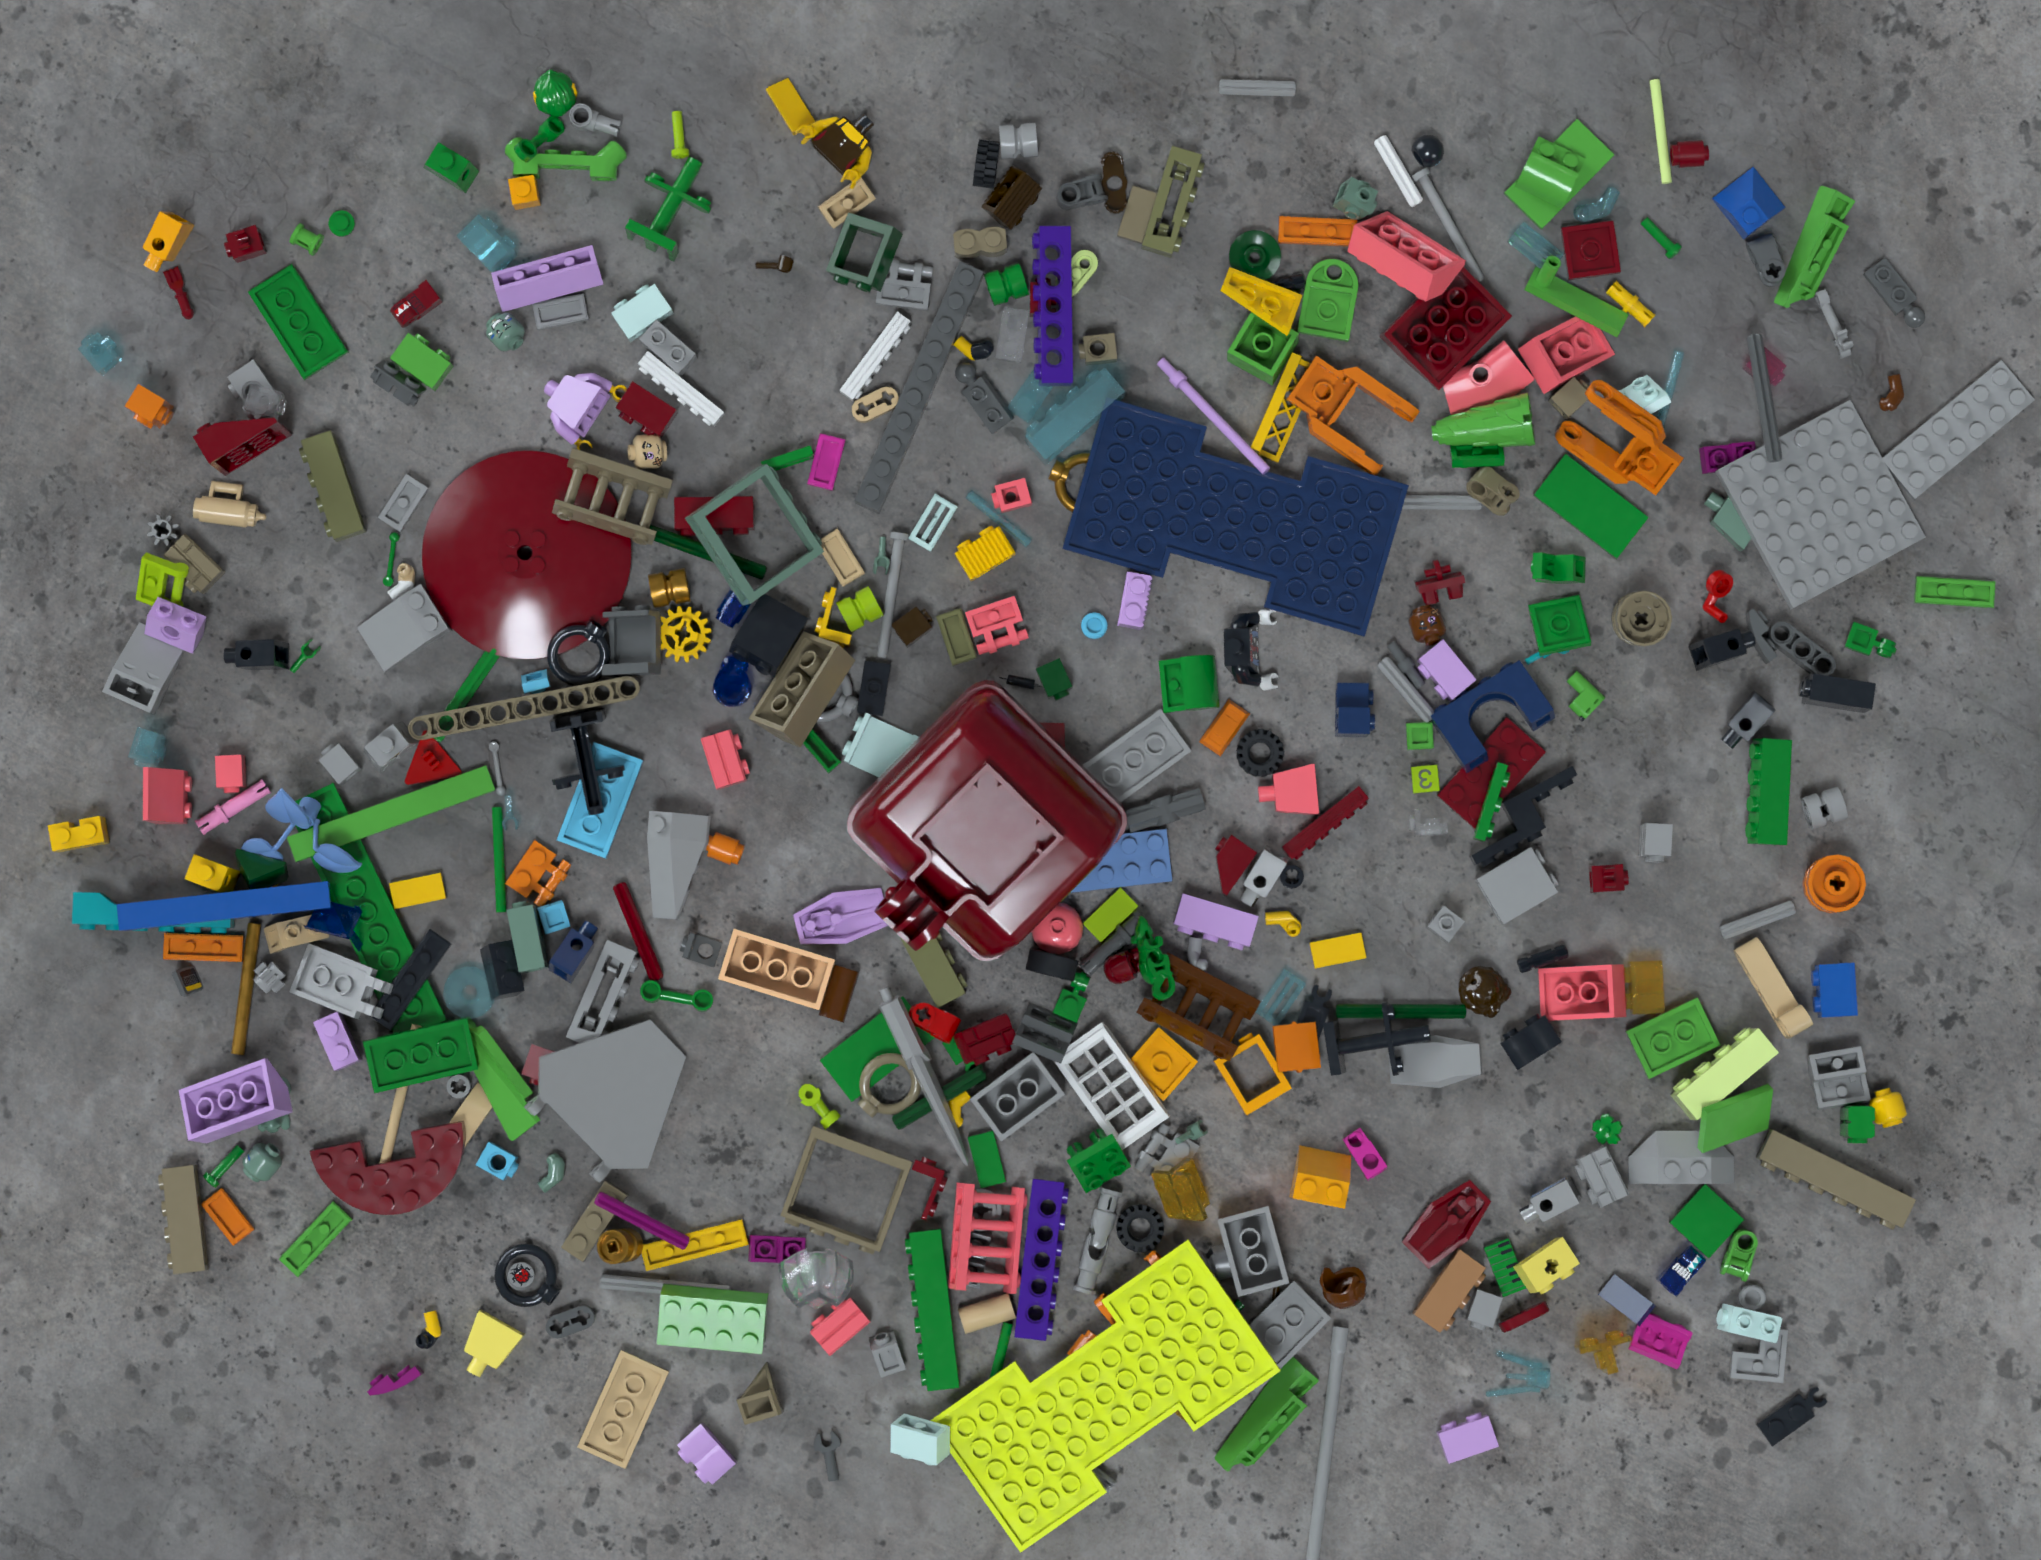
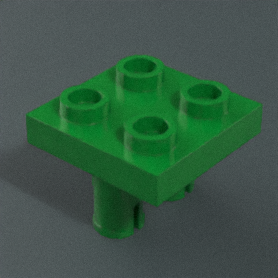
M1102 1128L1096 1130L1100 1136L1099 1139L1094 1131L1090 1134L1089 1139L1093 1142V1145L1084 1150L1080 1142L1073 1143L1077 1152L1074 1151L1071 1145L1067 1148V1153L1071 1157L1067 1162L1085 1193L1098 1189L1103 1183L1115 1176L1121 1175L1131 1167L1113 1134L1107 1136Z

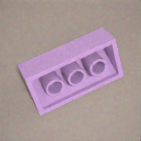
M265 1058L179 1090L188 1141L209 1143L293 1112L287 1085L270 1061Z

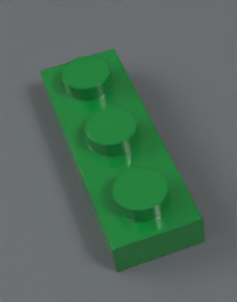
M1499 762L1495 764L1473 836L1474 840L1484 842L1486 837L1491 838L1495 823L1491 822L1493 813H1498L1503 798L1499 797L1501 787L1506 788L1510 777V772L1506 771L1508 767L1506 764Z

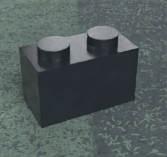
M513 940L491 943L480 949L491 1001L514 997L525 991L521 973L518 971Z

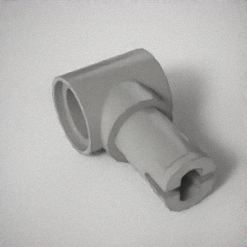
M576 104L569 112L572 125L579 131L589 130L595 132V130L616 137L619 134L622 124L621 120L600 115V112L591 110L586 104ZM579 112H586L589 114V118L584 123H578L575 121L576 115Z

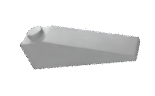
M649 811L647 843L653 918L679 919L690 891L688 888L693 874H696L699 865L697 864L701 853L706 850L709 842L711 816Z

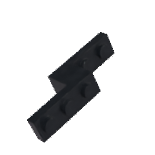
M1571 766L1503 802L1501 806L1515 832L1469 856L1474 866L1480 863L1484 867L1496 860L1494 855L1504 851L1505 855L1519 848L1518 842L1524 839L1531 842L1543 836L1541 830L1545 829L1546 826L1536 810L1532 799L1535 798L1536 802H1539L1551 795L1549 790L1558 786L1562 790L1573 784L1572 778L1577 776L1574 767Z

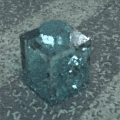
M98 332L95 335L91 333L81 341L82 346L78 348L102 376L122 360L114 350L117 344L108 334L103 337Z
M137 727L128 755L129 758L135 760L133 765L150 767V764L158 766L159 762H163L167 747H164L167 736Z

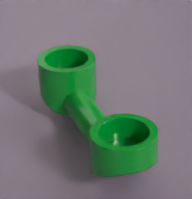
M550 116L540 125L538 134L531 140L522 139L514 146L515 153L522 161L528 163L537 155V148L544 142H553L564 132V124L559 118Z
M652 980L644 982L640 988L641 997L648 1003H656L659 1000L693 1005L699 1012H706L713 1005L712 994L704 989L696 991L694 995L663 990L657 982Z

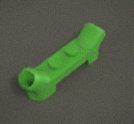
M516 137L505 147V155L513 162V176L534 175L536 179H540V168L590 170L592 181H616L617 167L627 158V153L616 141H610L595 156L587 155L585 151H571V155L561 154V151L545 150V154L537 153L528 163L522 161L514 151V146L523 138Z

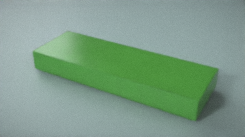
M1917 576L1915 577L1914 603L1994 608L1996 581Z
M333 1201L287 1249L279 1260L299 1277L353 1218Z

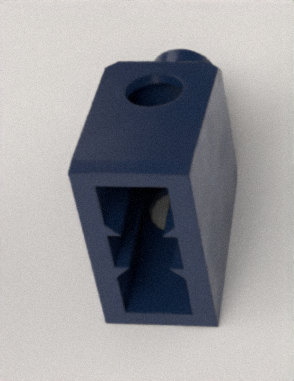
M584 921L578 931L571 929L549 961V971L572 984L594 948V942L591 939L598 928L592 923ZM573 945H580L582 947L578 951L572 949Z

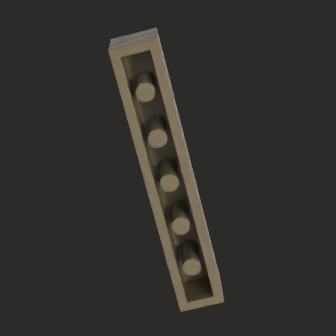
M1769 1129L1756 1156L1757 1159L1762 1161L1760 1166L1772 1172H1775L1776 1168L1786 1172L1785 1178L1797 1184L1802 1180L1809 1184V1190L1822 1195L1823 1192H1827L1833 1195L1832 1201L1844 1207L1849 1203L1857 1207L1856 1213L1869 1219L1871 1215H1874L1881 1219L1879 1224L1891 1230H1894L1895 1226L1903 1228L1916 1199L1775 1130Z

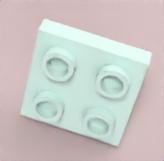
M1648 375L1639 377L1632 384L1622 390H1618L1650 414L1671 403L1668 394Z

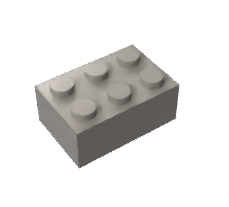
M1033 1052L970 1098V1100L1002 1142L1065 1094Z
M1269 1206L1217 1220L1238 1297L1290 1284Z

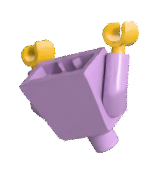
M595 373L577 374L575 377L566 375L560 384L550 380L544 388V393L551 397L547 402V407L552 410L550 418L556 432L571 445L575 444L577 450H580L582 443H587L593 448L590 441L581 440L579 437H585L611 397L608 392L612 393L613 400L619 402L621 398L616 396L615 391L621 389L626 392L627 388L624 385H617L615 387L611 381Z

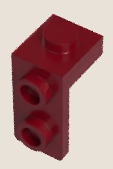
M922 1156L921 1161L915 1160L912 1170L936 1179L921 1219L926 1220L928 1216H934L939 1203L934 1201L937 1191L943 1192L948 1177L943 1176L945 1170L936 1167V1161Z

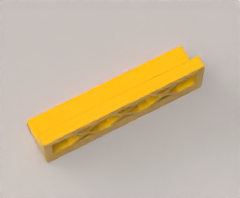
M1293 352L1251 445V448L1258 455L1276 463L1281 458L1301 412L1296 406L1288 408L1284 396L1286 392L1292 391L1298 383L1294 374L1297 366L1300 365L1308 368L1310 365L1309 362L1301 359L1302 356ZM1293 379V382H1294L1295 385L1292 386V387H1289L1290 382H1291V380ZM1282 403L1284 410L1278 411ZM1296 409L1293 417H1291L1289 411ZM1286 413L1290 424L1288 428L1277 431L1274 419L1276 416ZM1272 426L1274 433L1268 435L1270 428ZM1285 433L1284 438L1281 442L1279 435ZM1275 436L1280 446L1276 456L1262 450L1265 440Z

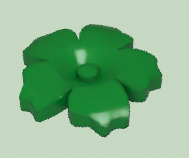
M1609 1113L1602 1114L1601 1120H1596L1592 1127L1593 1131L1599 1132L1595 1137L1602 1145L1606 1142L1608 1144H1618L1621 1140L1618 1134L1622 1132L1623 1125L1621 1121L1613 1122L1614 1117L1610 1116Z

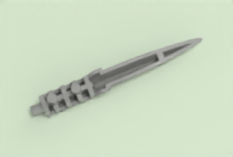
M887 986L879 990L884 1002L878 1006L908 1070H913L948 1140L963 1164L968 1166L969 1161L959 1130L940 1083L929 1062L932 1058L922 1043L901 997L898 995L893 997Z

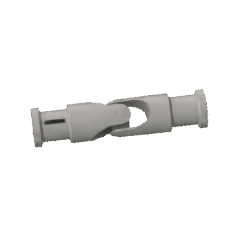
M1102 1187L1099 1189L1101 1195L1098 1206L1094 1209L1091 1219V1233L1086 1238L1079 1263L1080 1273L1077 1285L1073 1286L1075 1291L1094 1296L1096 1294L1094 1290L1098 1274L1102 1272L1109 1245L1108 1235L1114 1227L1117 1216L1115 1209L1118 1198L1122 1197V1193ZM1089 1245L1098 1249L1103 1248L1101 1254L1096 1258H1091L1089 1255Z

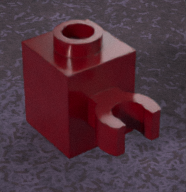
M256 225L226 234L228 241L224 243L226 253L229 258L233 257L237 263L267 254L260 230Z
M1623 864L1590 866V893L1624 891V885L1629 884L1628 870H1623Z

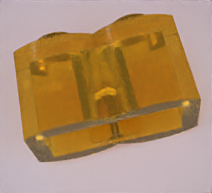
M1662 960L1628 962V967H1624L1625 983L1629 984V993L1625 994L1626 1009H1630V1014L1664 1013Z

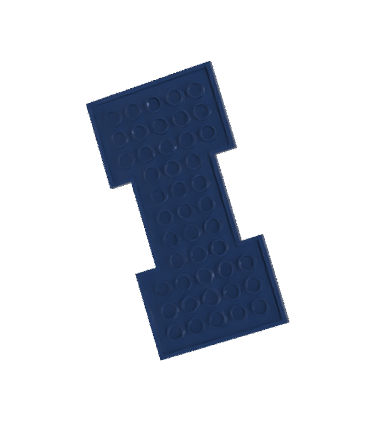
M1106 397L1062 549L1160 578L1164 577L1170 553L1271 582L1263 608L1365 637L1409 485L1310 456L1307 457L1301 481L1271 472L1263 475L1257 468L1200 452L1207 426Z

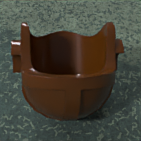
M1328 1267L1323 1269L1319 1281L1324 1298L1329 1304L1339 1309H1346L1356 1306L1364 1299L1367 1280L1359 1268L1346 1267L1335 1273Z

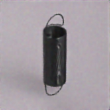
M1008 674L1006 684L1032 690L1035 687L1034 679Z

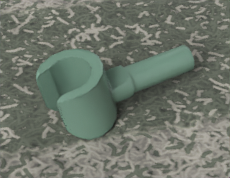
M880 537L879 553L873 565L874 574H876L878 566L885 568V575H887L890 561L885 553L886 537Z
M1202 1120L1189 1125L1187 1132L1175 1139L1176 1143L1180 1144L1190 1138L1196 1140L1206 1135L1208 1131L1203 1132L1199 1126Z

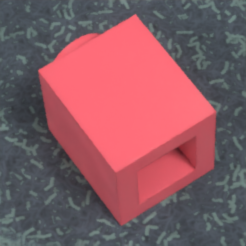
M215 756L216 788L224 789V793H240L239 788H247L245 756Z

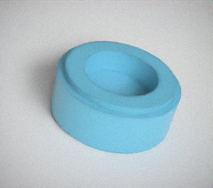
M1096 612L1087 614L1081 623L1082 632L1090 639L1101 638L1107 631L1105 617Z

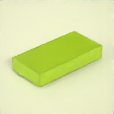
M1120 887L1083 925L1101 943L1139 906Z

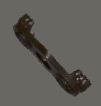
M1114 151L1108 152L1102 157V188L1105 195L1108 196V200L1104 203L1106 210L1113 214H1119L1126 209L1128 182L1124 176V159L1118 152L1115 153ZM1111 177L1121 179L1122 186L1118 191L1108 189L1107 182Z

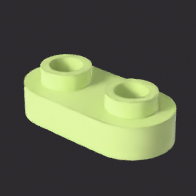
M1081 250L1071 259L1072 297L1079 293L1097 270V257L1089 250ZM1081 261H1088L1090 266L1087 269L1081 268ZM1056 278L1055 286L1058 285V278Z

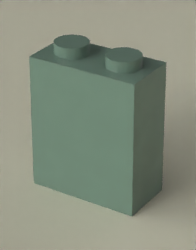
M528 901L513 903V909H508L507 915L518 971L520 973H528L549 968L540 917L537 910L538 907L533 904L530 905Z

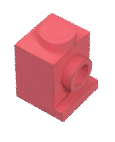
M1025 478L996 485V492L991 493L994 508H1000L1001 513L1032 506ZM1008 493L1015 494L1016 499L1013 502L1006 500L1005 497Z

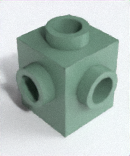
M1350 177L1340 185L1332 207L1344 212L1345 216L1350 219L1361 220L1374 212L1377 206L1375 198L1378 191L1372 188L1369 183Z

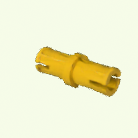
M1617 280L1606 292L1623 308L1622 311L1632 315L1644 328L1656 315L1638 300L1639 297L1636 294L1633 296Z

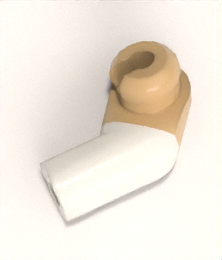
M402 563L398 566V584L387 591L393 601L414 587L415 571L407 563Z

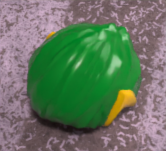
M550 69L536 81L533 98L539 111L552 117H559L571 110L576 103L577 91L575 83L564 73Z

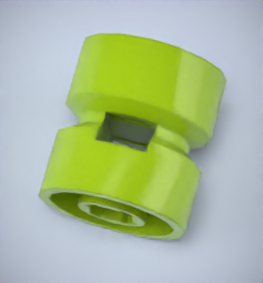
M869 586L857 591L855 599L845 597L836 602L851 633L862 628L864 620L873 622L884 616Z

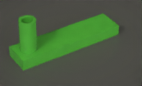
M1548 256L1541 269L1535 267L1524 289L1525 291L1618 337L1629 315L1628 313L1556 277L1555 275L1561 266V261L1556 256Z

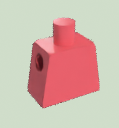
M1315 764L1275 773L1272 775L1273 785L1258 787L1259 802L1274 801L1275 812L1305 815L1319 814Z

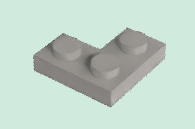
M1780 1329L1776 1343L1759 1339L1758 1353L1732 1351L1729 1377L1783 1383L1788 1330Z

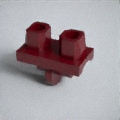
M1438 560L1432 561V569L1424 570L1426 578L1435 577L1415 582L1416 590L1421 594L1425 605L1438 603L1437 590L1446 588L1449 600L1463 597L1462 584L1466 583L1464 575L1460 571L1442 575L1451 572L1450 564L1440 566Z

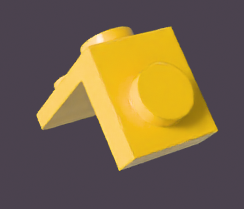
M831 587L830 592L825 591L822 607L826 609L824 617L818 618L815 632L819 633L820 638L837 643L842 648L844 646L850 647L851 634L828 629L837 593V588Z

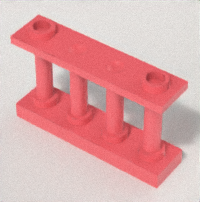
M957 1182L948 1288L966 1291V1285L969 1282L1002 1284L1003 1292L1016 1294V1290L1021 1282L1018 1266L1023 1209L1027 1206L1025 1188L1012 1187L1011 1195L981 1193L976 1191L975 1184ZM976 1203L1010 1205L1009 1221L975 1219L972 1216L973 1205ZM974 1229L1008 1232L1007 1248L972 1245L970 1242L971 1232ZM971 1256L1006 1258L1005 1273L970 1272L968 1260Z

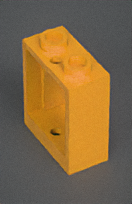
M1252 1032L1238 1040L1240 1045L1233 1057L1257 1043L1280 1083L1246 1102L1223 1064L1227 1060L1217 1058L1213 1061L1245 1115L1252 1113L1292 1089L1283 1072H1278L1277 1062L1260 1034L1254 1036Z

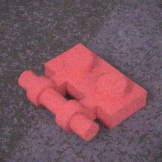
M1015 596L965 612L973 638L984 635L986 641L976 645L979 655L987 652L992 654L997 652L999 648L1008 645L1013 647L1019 645L1020 641L1029 639L1026 628L1016 632L1013 625L1023 621ZM1006 627L1008 635L993 639L991 632Z

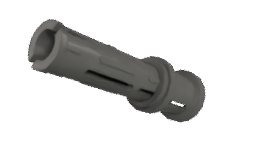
M1135 910L1133 916L1122 926L1118 925L1115 929L1116 932L1079 964L1089 977L1104 964L1108 957L1115 955L1126 944H1132L1130 939L1135 935V927L1139 916H1141L1138 911Z

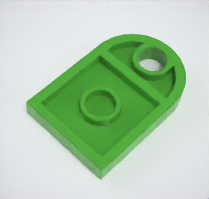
M1327 259L1317 263L1310 270L1305 283L1297 329L1298 333L1345 342L1349 341L1358 291V279L1354 270L1347 263L1337 259ZM1331 266L1338 267L1341 270V277L1337 280L1330 279L1326 273L1327 269Z

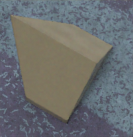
M767 1362L741 1398L736 1400L745 1425L774 1417L784 1412Z

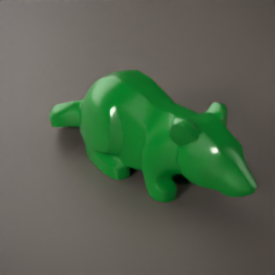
M1139 916L1135 927V935L1130 939L1132 944H1137L1139 971L1144 981L1152 985L1151 991L1154 998L1166 1000L1175 991V981L1172 977L1173 972L1170 971L1169 957L1167 954H1162L1160 947L1163 945V938L1156 936L1154 939L1152 937L1153 931L1147 920L1143 916ZM1168 978L1169 987L1163 993L1160 988L1164 980Z

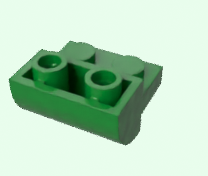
M1214 655L1184 656L1159 661L1163 713L1220 708Z

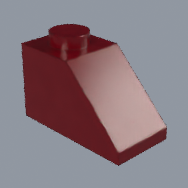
M1233 835L1228 839L1223 836L1215 848L1219 852L1215 858L1221 893L1224 896L1229 894L1257 854L1256 851Z

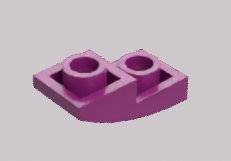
M1755 441L1699 448L1702 474L1715 473L1716 470L1756 450Z
M749 1235L748 1261L804 1264L806 1238Z
M407 1365L396 1374L399 1377L397 1381L391 1373L385 1377L381 1373L369 1383L372 1388L367 1393L371 1396L396 1390L417 1379L424 1372L418 1365L413 1368Z

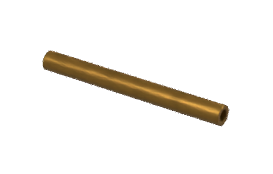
M248 923L231 1054L244 1055L261 924Z

